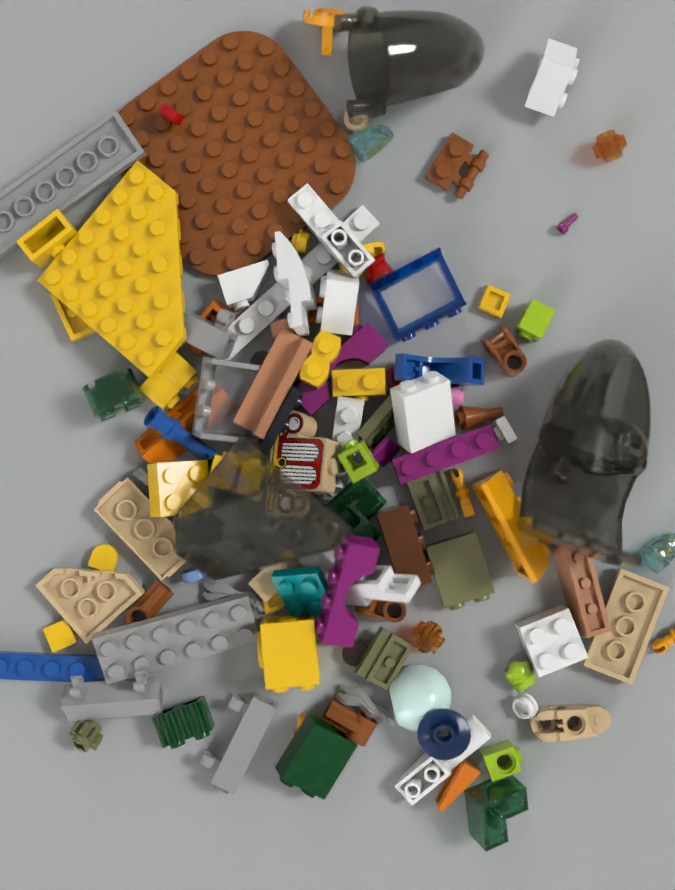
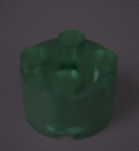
M131 368L127 369L126 374L119 370L94 380L95 386L90 389L88 384L82 388L94 417L100 418L101 422L115 418L117 412L123 409L127 413L141 407V400L144 399Z

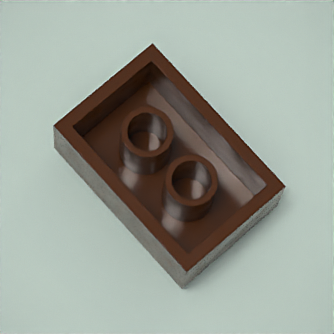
M403 503L375 512L394 574L417 575L421 582L420 586L432 583L430 575H434L435 572L431 560L428 556L424 557L422 551L427 549L422 533L416 532L414 524L419 523L415 509L409 508L408 504Z

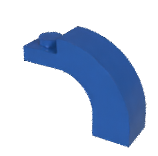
M405 353L395 354L394 371L396 381L413 380L423 376L426 372L437 371L450 380V386L484 385L485 359L474 357L436 358Z

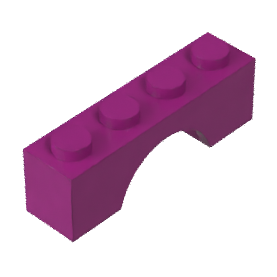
M368 322L364 326L358 324L353 329L352 335H350L351 338L344 344L341 341L339 356L330 365L328 379L320 389L302 382L300 377L293 383L302 390L301 396H303L301 406L311 416L331 400L328 392V380L332 370L347 361H359L370 365L388 349L389 345Z
M492 424L414 453L391 460L399 484H404L498 450L500 446Z
M342 534L340 543L338 542L335 545V561L333 568H330L328 572L327 592L322 595L321 614L315 621V633L323 645L353 648L359 622L353 612L345 607V598L349 588L355 581L374 573L380 548L372 538Z

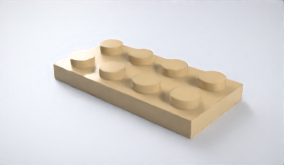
M618 567L604 603L611 631L591 637L586 650L588 658L582 660L581 664L632 685L670 587Z

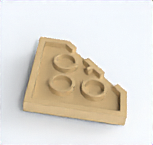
M67 567L54 568L35 585L86 644L92 640V634L104 630L146 592L129 572Z

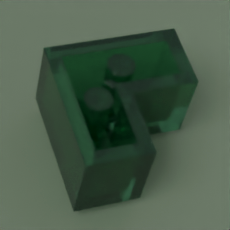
M365 477L355 483L351 481L322 508L344 534L372 538L375 542L382 536L381 532L369 519L387 501Z
M511 775L493 782L489 779L464 790L469 834L485 852L508 842L506 820L529 810L526 787L516 777Z

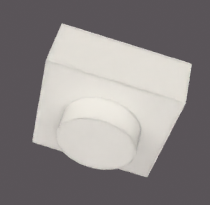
M505 416L492 422L494 433L499 442L503 441L504 444H509L518 439Z

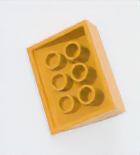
M496 470L470 485L517 574L533 584L540 579L551 564L548 556L551 554L543 541L539 542L535 534L538 532L534 521L531 518L527 519L523 511L526 509L522 498L519 495L515 496L511 487L514 486L511 477L507 472L503 474L502 470Z

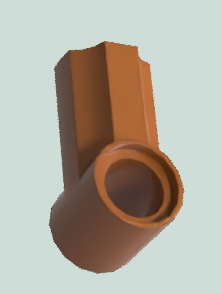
M157 579L136 604L127 611L125 616L126 624L138 622L134 618L135 610L142 611L145 614V619L155 617L174 595L172 590L165 583Z
M332 699L322 717L323 721L344 732L348 739L363 747L367 744L378 724L374 718L367 717L364 712H356L335 699Z

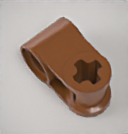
M501 326L499 332L488 339H482L481 342L501 371L506 376L514 377L525 369L527 359L516 344L510 331L505 326ZM508 358H516L519 361V369H510L507 365Z
M372 599L369 607L356 606L355 611L366 616L397 623L405 618L407 609L405 602ZM391 603L401 605L402 611L399 615L392 616L388 613L387 608Z

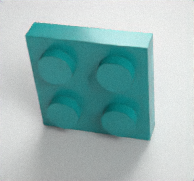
M321 567L273 571L271 579L290 616L321 614V598L328 588V581Z

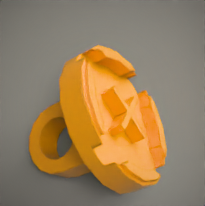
M318 8L315 9L314 13L310 14V9H305L303 11V22L322 26L321 55L332 56L334 27L353 26L355 21L354 13L348 12V16H345V11L340 9Z

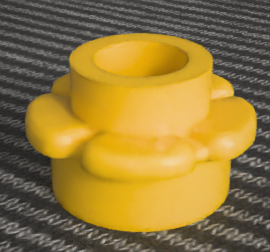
M300 229L299 233L293 234L291 244L298 254L300 252L307 254L311 233Z

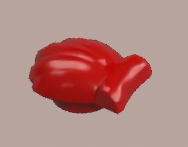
M384 253L373 257L375 262L365 269L366 283L368 287L375 291H386L395 279L393 269L385 261Z

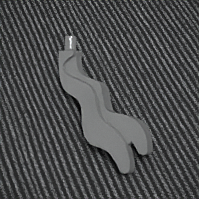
M203 582V586L209 593L204 591L202 594L208 601L247 592L250 603L254 608H257L260 613L264 611L260 600L250 591H237L224 582L216 584Z
M343 684L339 685L338 690L341 693L337 694L336 699L346 706H358L367 717H379L384 719L386 723L389 722L392 727L396 725V722L393 720V714L386 707L373 703L363 689L347 687Z

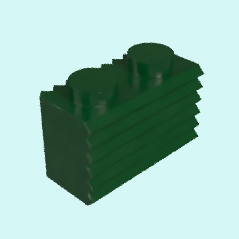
M205 696L165 709L162 714H155L152 717L162 748L170 746L171 749L178 748L186 743V739L195 737V740L203 739L210 735V731L213 730L215 725Z

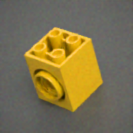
M288 614L263 617L260 623V631L257 633V649L260 668L264 669L266 689H272V692L280 693L288 691V687L299 686V690H311L315 688V685H320L321 673L318 640L315 633V614L292 616Z

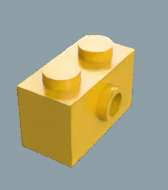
M56 209L16 242L31 262L43 268L65 249L64 247L78 231L69 219Z
M385 368L332 370L333 397L335 398L341 396L368 402L369 397L389 396L388 370Z

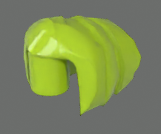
M512 660L509 662V670L507 672L504 671V677L513 685L518 693L537 682L527 660H523V662Z

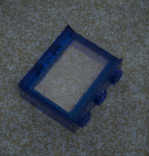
M440 247L434 248L429 253L411 260L399 269L393 270L380 279L366 284L393 339L397 341L401 339L402 342L415 337V331L423 327L425 330H428L438 325V319L446 315L448 318H451L461 313V307L467 304L445 262Z

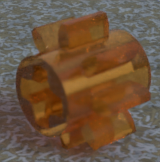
M610 130L596 137L597 143L592 147L596 159L601 157L607 163L623 156L622 150L627 146L624 134L618 135L615 130Z
M420 621L410 634L415 638L413 640L414 647L422 653H429L431 651L434 654L445 641L441 637V627L433 621L426 623Z

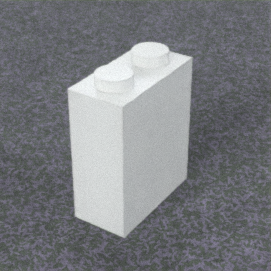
M429 371L421 377L403 381L400 385L390 388L397 442L408 452L414 453L456 435L449 379L437 371Z

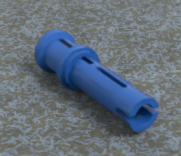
M158 405L154 406L144 419L146 427H153L161 433L162 438L174 440L199 459L208 460V464L213 462L209 459V456L214 459L217 451L182 428L180 421L167 416L162 412L161 407Z

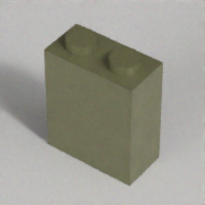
M475 531L426 545L427 549L425 551L433 565L435 572L433 577L444 608L449 607L450 610L459 609L465 606L464 602L473 599L475 602H482L490 598L489 594L495 593Z

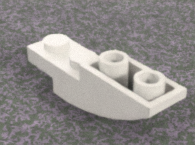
M308 183L288 199V203L302 218L308 229L354 278L375 262L370 253L341 220L339 221Z
M280 231L275 232V242L272 243L273 255L277 258V266H274L275 280L280 282L286 290V299L288 304L291 305V312L287 314L289 327L293 328L299 337L309 335L307 311L317 309L313 284L307 269L292 244Z
M338 396L332 440L339 443V453L343 451L341 446L354 438L358 442L359 435L357 432L361 427L364 400ZM338 457L339 471L336 475L335 492L333 494H324L323 499L349 503L352 480Z
M377 565L373 574L361 577L351 585L346 594L345 604L368 606L372 599L410 602L421 582L417 575L394 574L391 566Z
M474 714L466 720L470 727L471 739L464 753L454 759L440 760L429 756L425 752L395 783V788L412 806L450 776L454 767L491 738V733Z

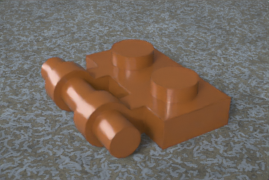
M452 132L427 172L425 179L446 192L451 184L456 185L458 188L454 195L459 199H463L465 194L473 188V181L478 173H481L486 167L485 162L489 154L484 150H480L477 157L471 156L470 153L474 145ZM463 164L470 168L466 175L461 177L458 175V172Z

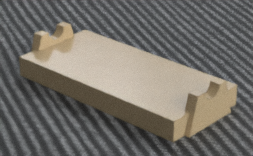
M127 477L123 482L119 481L97 502L99 505L93 509L161 581L167 576L171 577L192 557L191 553L197 548L167 516L151 517L149 497L130 477Z

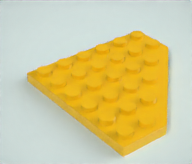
M137 160L37 281L145 375L153 379L187 339L186 328L184 327L185 302L184 291L182 290L181 232L177 206L179 205V198L175 190Z

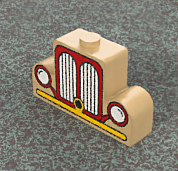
M292 410L288 417L290 423L283 434H279L271 448L264 508L265 515L301 518L307 513L309 508V500L305 496L306 493L333 494L335 492L336 475L339 471V443L326 438L313 437L317 431L316 420L310 415Z

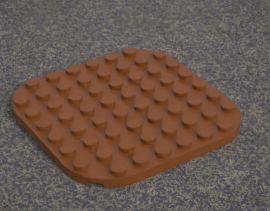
M236 31L218 37L131 100L119 112L147 154L139 162L177 192L179 198V205H177L178 218L180 220L181 232L180 254L187 264L205 275L218 276L261 262L273 253L272 243L275 242V232L280 231L290 241L294 233H299L300 229L305 230L308 228L302 218L288 203V199L307 183L327 207L332 210L347 196L354 181L356 157L349 137L282 47L271 38L257 32ZM162 103L167 104L185 117L181 125L173 124L158 113L157 110ZM132 166L120 173L121 176L124 177Z

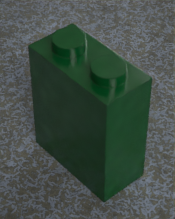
M308 713L275 766L280 776L279 780L288 787L297 786L301 788V791L311 798L317 796L325 800L358 745L348 739L344 732Z

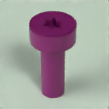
M573 213L564 223H559L556 226L557 230L565 235L569 231L568 227L578 219V215Z

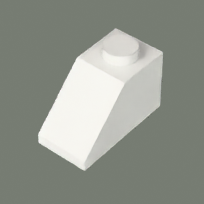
M268 260L218 275L229 309L234 308L235 311L243 310L249 307V303L255 301L271 270Z

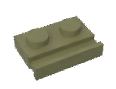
M391 394L357 432L360 438L372 449L379 444L395 425Z
M443 470L407 482L424 531L460 518Z
M380 626L354 672L388 691L414 645Z

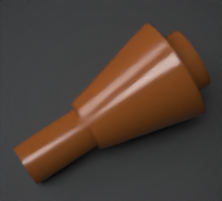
M459 406L458 411L455 412V422L458 427L466 431L488 419L504 416V411L502 407L486 409Z

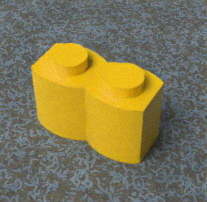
M322 330L316 336L312 345V354L304 361L301 368L300 379L302 382L317 389H320L325 384L329 376L330 365L335 362L341 350L340 337L325 330Z
M176 351L153 379L148 377L139 389L156 405L161 407L162 410L167 408L172 410L181 401L182 398L179 395L185 388L189 391L199 381L197 375L200 372Z

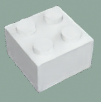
M562 604L514 623L531 667L538 677L588 658L570 610Z

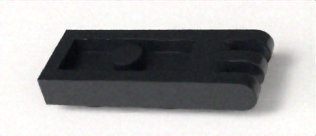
M294 384L291 385L263 439L260 437L258 439V445L263 453L270 452L279 434H283L290 423V419H288L292 410H297L303 399V396H301L302 390Z

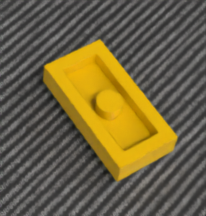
M50 294L72 342H76L96 332L55 295Z

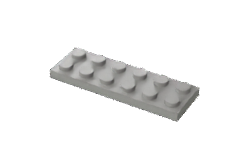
M244 592L92 634V641L106 684L135 677V671L146 670L149 673L256 643L258 630L248 593Z

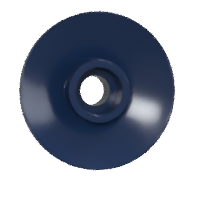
M440 708L430 711L421 719L417 729V738L421 748L429 756L440 760H450L465 752L470 743L471 731L468 722L460 713L451 709ZM445 727L449 730L446 733H442L439 729Z

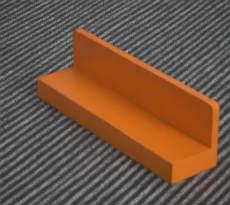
M216 380L215 388L212 391L211 415L208 418L207 430H211L237 408L236 403ZM198 388L166 414L170 418L178 419L181 427L189 433H192ZM153 427L133 442L141 456L149 464L173 462L187 450L172 439L165 440L162 438L161 433Z

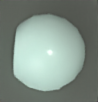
M424 664L409 665L402 668L389 688L397 724L410 731H417L421 719L430 711L440 708L450 709L451 689L446 678L436 669Z

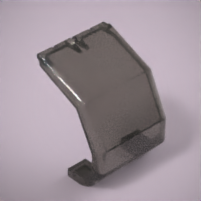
M547 424L541 432L522 485L517 522L519 530L529 536L605 564L639 567L643 559L641 554L637 552L630 554L622 550V518L626 501L635 480L646 469L648 460L624 451L613 462L567 446L571 441L573 432Z

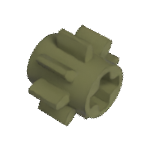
M92 719L85 720L83 723L78 720L69 736L73 737L71 740L72 746L81 752H88L90 748L95 751L104 735L100 734L102 727Z

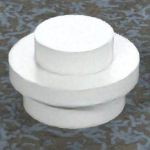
M520 693L514 698L512 707L514 713L519 718L530 719L538 713V704L531 695Z

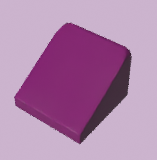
M385 436L371 451V454L381 467H385L397 454L399 447L389 436Z

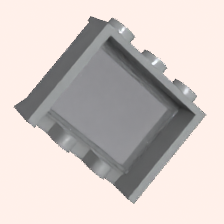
M203 356L191 434L201 439L258 445L259 437L254 435L252 431L236 424L233 419L261 365Z

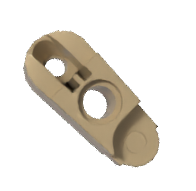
M599 704L542 705L538 707V713L529 719L530 729L537 738L550 743L598 736V733H604L611 724L610 713ZM572 716H577V723L571 727L567 726L568 719ZM540 720H549V723L546 726L540 725Z

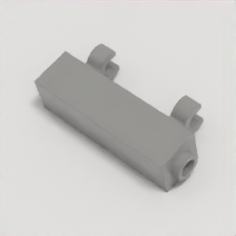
M185 308L184 327L186 328L187 336L185 342L218 359H229L239 336L228 330L235 318V313L227 309H220L216 323Z
M146 670L135 671L136 678L124 679L110 684H106V681L84 682L82 675L71 676L72 683L65 685L64 695L60 696V710L64 711L68 721L162 714L164 689L160 676L147 677Z
M256 691L250 702L237 694H233L228 707L244 715L223 757L220 758L215 753L206 750L199 763L204 767L215 770L211 783L215 785L214 787L218 791L226 794L229 792L235 794L277 709L278 702Z

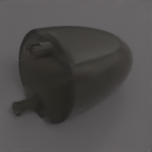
M372 6L359 8L356 13L336 14L334 16L336 32L349 31L348 64L353 90L357 99L347 101L346 109L350 118L368 115L372 118L382 117L386 114V106L460 87L475 74L484 58L485 46L480 34L467 22L447 13L434 11L379 12Z
M605 339L588 346L572 361L557 384L539 432V442L543 451L554 461L549 478L550 481H554V484H566L568 471L571 467L579 468L585 474L614 476L634 471L646 461L651 431V407L648 384L638 357L625 343L614 339Z

